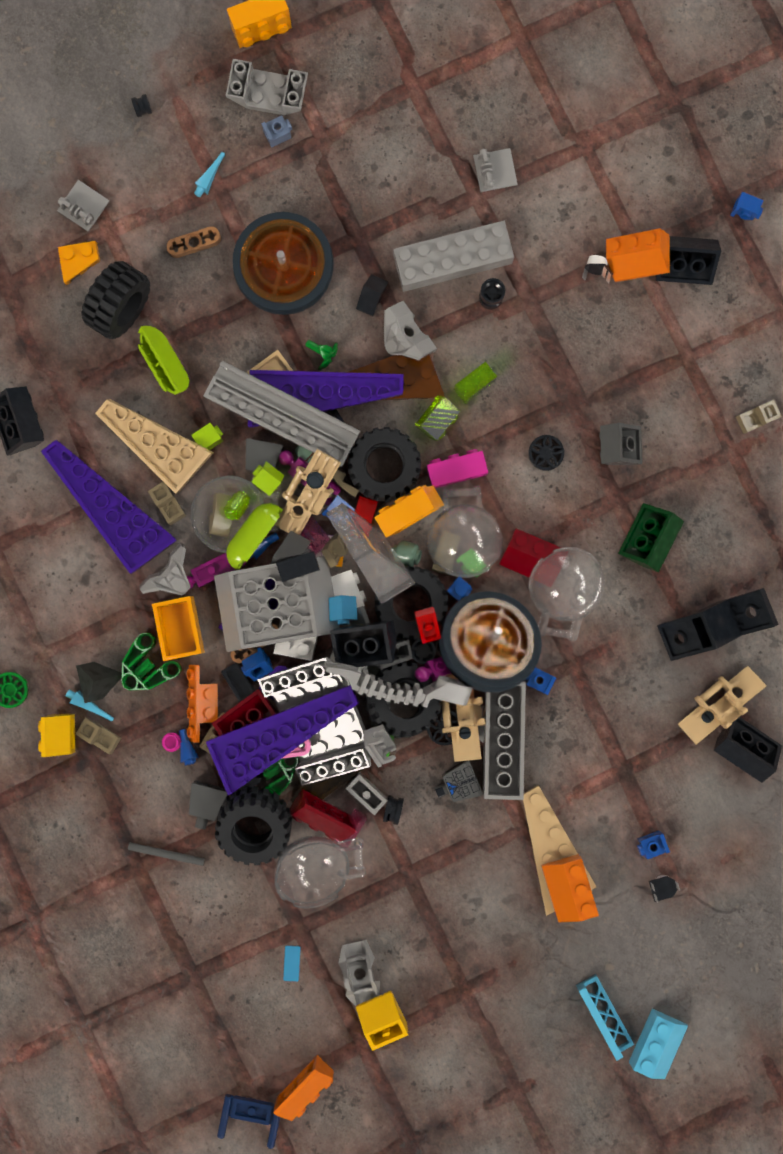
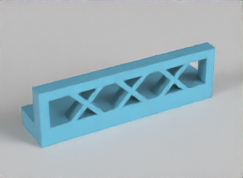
M595 974L577 984L576 987L616 1061L623 1058L621 1052L633 1046L634 1043ZM596 981L598 985L597 993H589L586 986ZM598 999L608 1003L606 1011L597 1009ZM608 1016L616 1018L615 1029L606 1026ZM617 1034L626 1036L628 1040L620 1046H617L615 1042Z

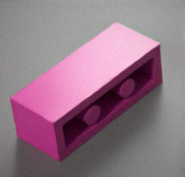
M477 449L467 451V455L459 456V454L448 456V460L441 461L439 458L429 461L430 464L426 466L431 486L439 488L486 476L488 469L483 451L478 452Z

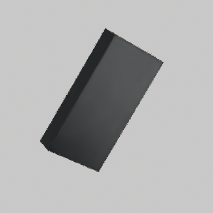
M314 551L276 563L282 582L320 570Z
M235 662L221 671L239 703L256 691L248 677L242 672L239 663Z

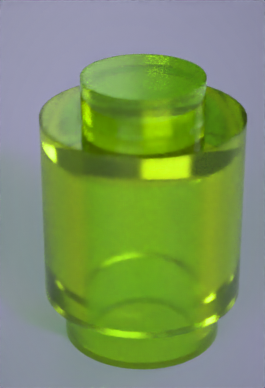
M238 491L234 493L223 508L227 518L239 520L249 507L251 499L245 492Z

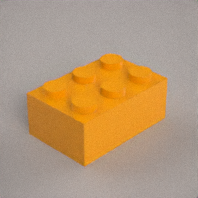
M248 0L227 8L231 28L239 48L250 47L255 42L268 40L271 36L278 33H286L292 28L289 9L285 0Z
M418 486L410 491L412 495L402 496L394 501L395 505L386 506L378 511L380 514L374 518L386 538L400 533L444 506L434 486Z
M193 596L152 604L163 661L205 653Z

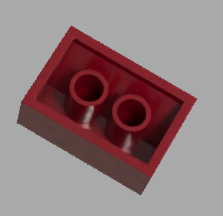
M515 528L499 565L552 587L569 551Z
M257 689L212 722V725L220 736L278 712L261 690Z
M301 789L290 807L291 816L295 821L307 823L312 830L324 832L331 840L343 841L356 831L350 814L304 789Z

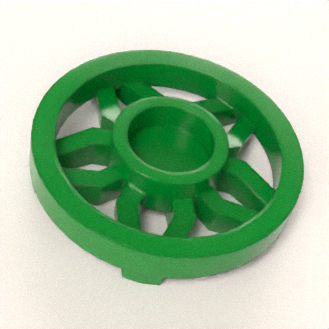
M15 672L1 674L0 679L3 677L4 685L0 684V687H2L0 695H3L0 706L14 708L21 705L26 700L29 691L26 679ZM11 675L16 676L19 680L14 681ZM22 682L21 686L18 687L17 683ZM23 687H24V695H23L22 692L18 691V690L22 689ZM19 694L22 699L17 698L16 695ZM12 698H13L15 701H18V703H16V704H14V705H9L10 702L12 701Z

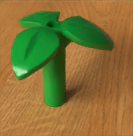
M308 340L305 344L306 347L320 354L324 359L318 370L329 366L332 362L331 358L336 356L338 350V343L336 342L333 348L328 345H318L311 340Z

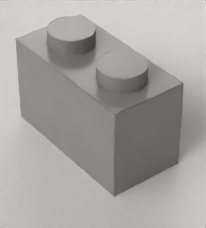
M361 772L346 785V790L373 815L388 801V797Z

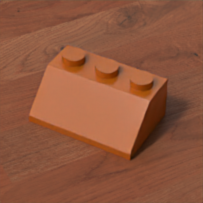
M659 228L606 239V259L610 270L613 272L614 281L620 282L670 273L669 234Z
M579 854L541 865L558 922H580L599 916L585 867Z
M316 1055L277 1096L273 1113L290 1121H293L296 1116L298 1118L301 1117L306 1110V1106L318 1099L320 1096L319 1092L323 1088L327 1089L332 1084L334 1070Z

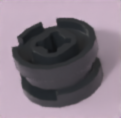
M388 795L383 822L391 821L393 824L398 825L404 798L399 797L396 799L392 795Z

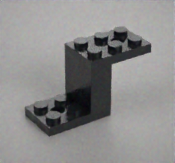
M764 588L718 601L691 615L661 623L657 627L671 661L718 649L742 635L772 628L779 624ZM750 607L755 609L756 616L750 613ZM678 634L683 636L684 642L679 640Z

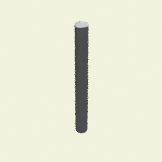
M131 842L128 846L130 851L204 866L205 858Z

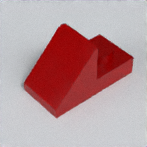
M434 607L414 612L422 644L441 639Z

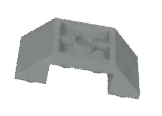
M233 59L226 97L251 110L278 115L299 112L302 108L308 72L289 69L288 75L253 69L252 62Z

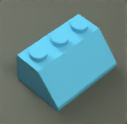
M652 1008L629 1060L632 1069L651 1079H665L688 1028V1024Z

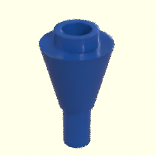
M275 532L269 537L264 538L250 559L254 557L257 560L270 544L279 540L277 533Z
M186 729L179 730L181 739L180 763H185V766L194 764L199 756L187 737Z

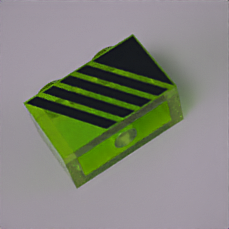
M485 361L455 384L454 390L466 404L494 383L497 375Z
M438 395L415 423V426L431 440L438 441V439L440 440L445 436L449 425L456 422L458 419L457 415L461 411L445 396Z

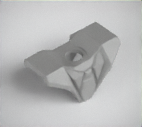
M404 301L384 310V346L391 355H403L421 360L424 356L435 352L437 348L429 335H425L414 321L415 315Z
M179 543L170 553L169 561L162 570L149 575L139 585L143 594L161 590L182 596L190 589V584L183 568L186 552L185 545Z
M367 940L342 945L338 961L343 974L344 987L347 989L345 996L355 1006L380 995V981H375L372 970L375 957ZM358 968H362L366 973L362 979H357L354 975L355 970Z

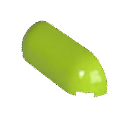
M141 326L138 331L140 334V344H138V347L159 385L165 392L168 391L174 395L182 393L189 386V377L169 341L158 329L152 326Z
M264 503L257 506L229 542L226 555L229 564L235 570H240L243 563L248 561L269 533L283 511L281 507L272 503Z

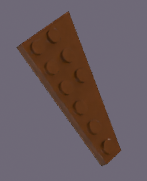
M429 354L421 360L403 355H394L346 372L404 374L403 395L381 400L445 399Z

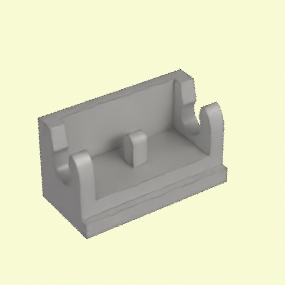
M383 724L362 731L365 748L378 768L396 759L395 755L386 756L387 753L396 750V745Z

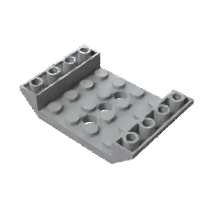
M316 557L320 567L319 571L286 582L281 581L276 563L214 576L226 651L230 652L328 635L331 630L340 627L338 622L330 621L329 598L334 597L329 564L325 557ZM268 579L275 581L273 590H268L265 586ZM272 598L277 599L279 603L278 607L274 610L269 607V601ZM274 618H279L282 621L279 629H275L272 626Z
M328 657L258 679L264 696L273 695L279 712L348 685L344 677L326 672V668L323 667L324 662H333ZM356 706L310 738V751L304 756H298L300 763L295 767L302 786L371 766V756L365 748L362 732L366 729ZM303 742L299 747H305V743Z

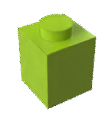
M211 422L191 435L198 445L208 450L223 442L221 438L223 435L218 425L213 426Z
M266 461L262 466L258 465L252 473L254 477L251 482L270 496L281 484L284 475Z

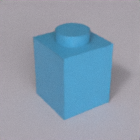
M340 595L330 597V621L338 622V625H348L349 621L357 620L356 596Z

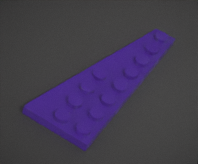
M250 370L249 372L250 375L323 412L403 395L404 374ZM248 420L249 428L260 426Z
M58 440L53 441L41 450L47 461L130 574L136 572L177 542L175 537Z
M351 684L207 740V747L227 794L230 795L244 786L251 779L356 706L359 702L354 690H352Z

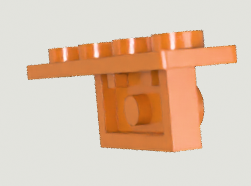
M189 665L187 670V679L189 680V688L187 689V698L189 700V707L187 709V717L189 719L187 737L190 742L199 743L200 723H212L218 719V684H200L199 665Z

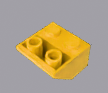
M52 714L41 717V721L38 723V731L41 732L38 749L41 752V757L75 753V714Z
M392 991L356 1005L364 1035L372 1051L408 1036L407 1021Z

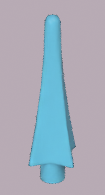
M224 152L220 153L208 170L195 182L197 188L194 194L201 197L203 193L208 195L218 167L225 156Z
M69 689L65 696L71 699V704L94 712L110 721L114 720L112 716L104 712L93 702L84 703L83 694L79 690L75 693Z

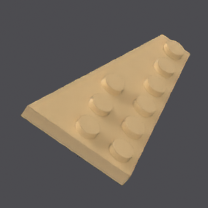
M107 399L95 413L175 494L183 489L214 453L111 399Z
M537 785L524 792L523 805L545 914L547 916L555 910L541 865L578 853L541 788ZM585 867L591 890L596 888V885Z

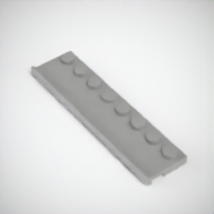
M224 361L220 363V367L203 395L210 401L313 453L317 449L340 461V467L344 465L361 432Z

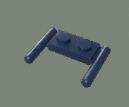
M226 1094L217 1137L219 1139L225 1137L229 1116L230 1118L264 1125L270 1124L267 1147L273 1149L280 1117L273 1113L275 1104Z

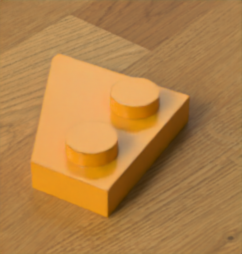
M96 241L58 247L63 281L66 285L70 284L71 280L79 274L85 273L89 267H93L100 262Z

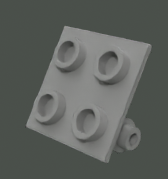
M510 148L487 152V149H481L479 151L480 154L473 155L480 192L518 185Z
M78 180L67 197L59 198L58 204H60V207L57 211L89 232L110 200Z

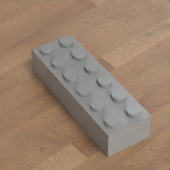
M505 220L393 249V257L403 292L510 265L514 260Z
M524 681L507 691L485 692L484 799H524L526 682Z

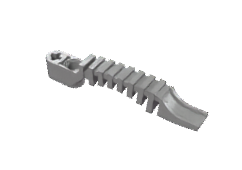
M325 661L323 665L326 668V672L346 678L349 684H351L352 690H356L360 695L365 693L368 697L373 695L376 699L381 700V698H384L388 702L393 700L394 703L398 704L400 701L405 705L412 703L416 707L421 703L423 707L427 708L429 701L433 698L466 706L473 687L466 686L457 679L445 676H438L437 681L423 689L420 688L419 683H414L412 691L409 684H405L403 690H401L400 684L395 683L393 689L390 682H386L384 685L382 679L378 678L376 681L375 675H369L366 668H363L360 673L357 672L358 667L343 663Z

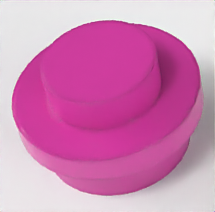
M170 732L163 737L162 746L166 751L174 752L180 748L181 739L177 733Z

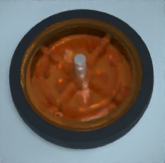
M275 212L256 219L241 233L233 252V272L239 289L252 304L272 314L289 315L310 308L324 295L333 274V253L326 236L311 220L295 213Z
M485 591L473 593L462 598L448 611L440 629L441 639H439V647L447 668L460 682L478 691L495 693L507 691L518 686L531 675L540 658L542 640L536 620L519 601L502 593Z

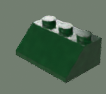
M643 503L618 554L642 567L659 573L684 521L673 512Z

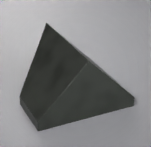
M96 662L76 666L84 703L103 699L122 678V672Z

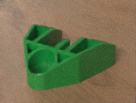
M151 633L138 635L122 661L121 682L126 690L153 689L181 674L182 667L179 662L174 660L163 664L145 680L143 677L155 667L154 663L147 658L136 669L133 668L155 646L156 638ZM144 636H149L152 640L151 645L148 647L143 646L141 642ZM170 664H175L178 668L177 673L174 675L168 673L167 668ZM129 676H133L136 679L134 687H129L126 683Z
M298 756L295 757L293 765L286 764L285 758H282L265 769L263 775L267 780L282 771L285 774L270 782L264 788L269 789L271 794L275 792L280 795L293 779L295 767L299 762Z

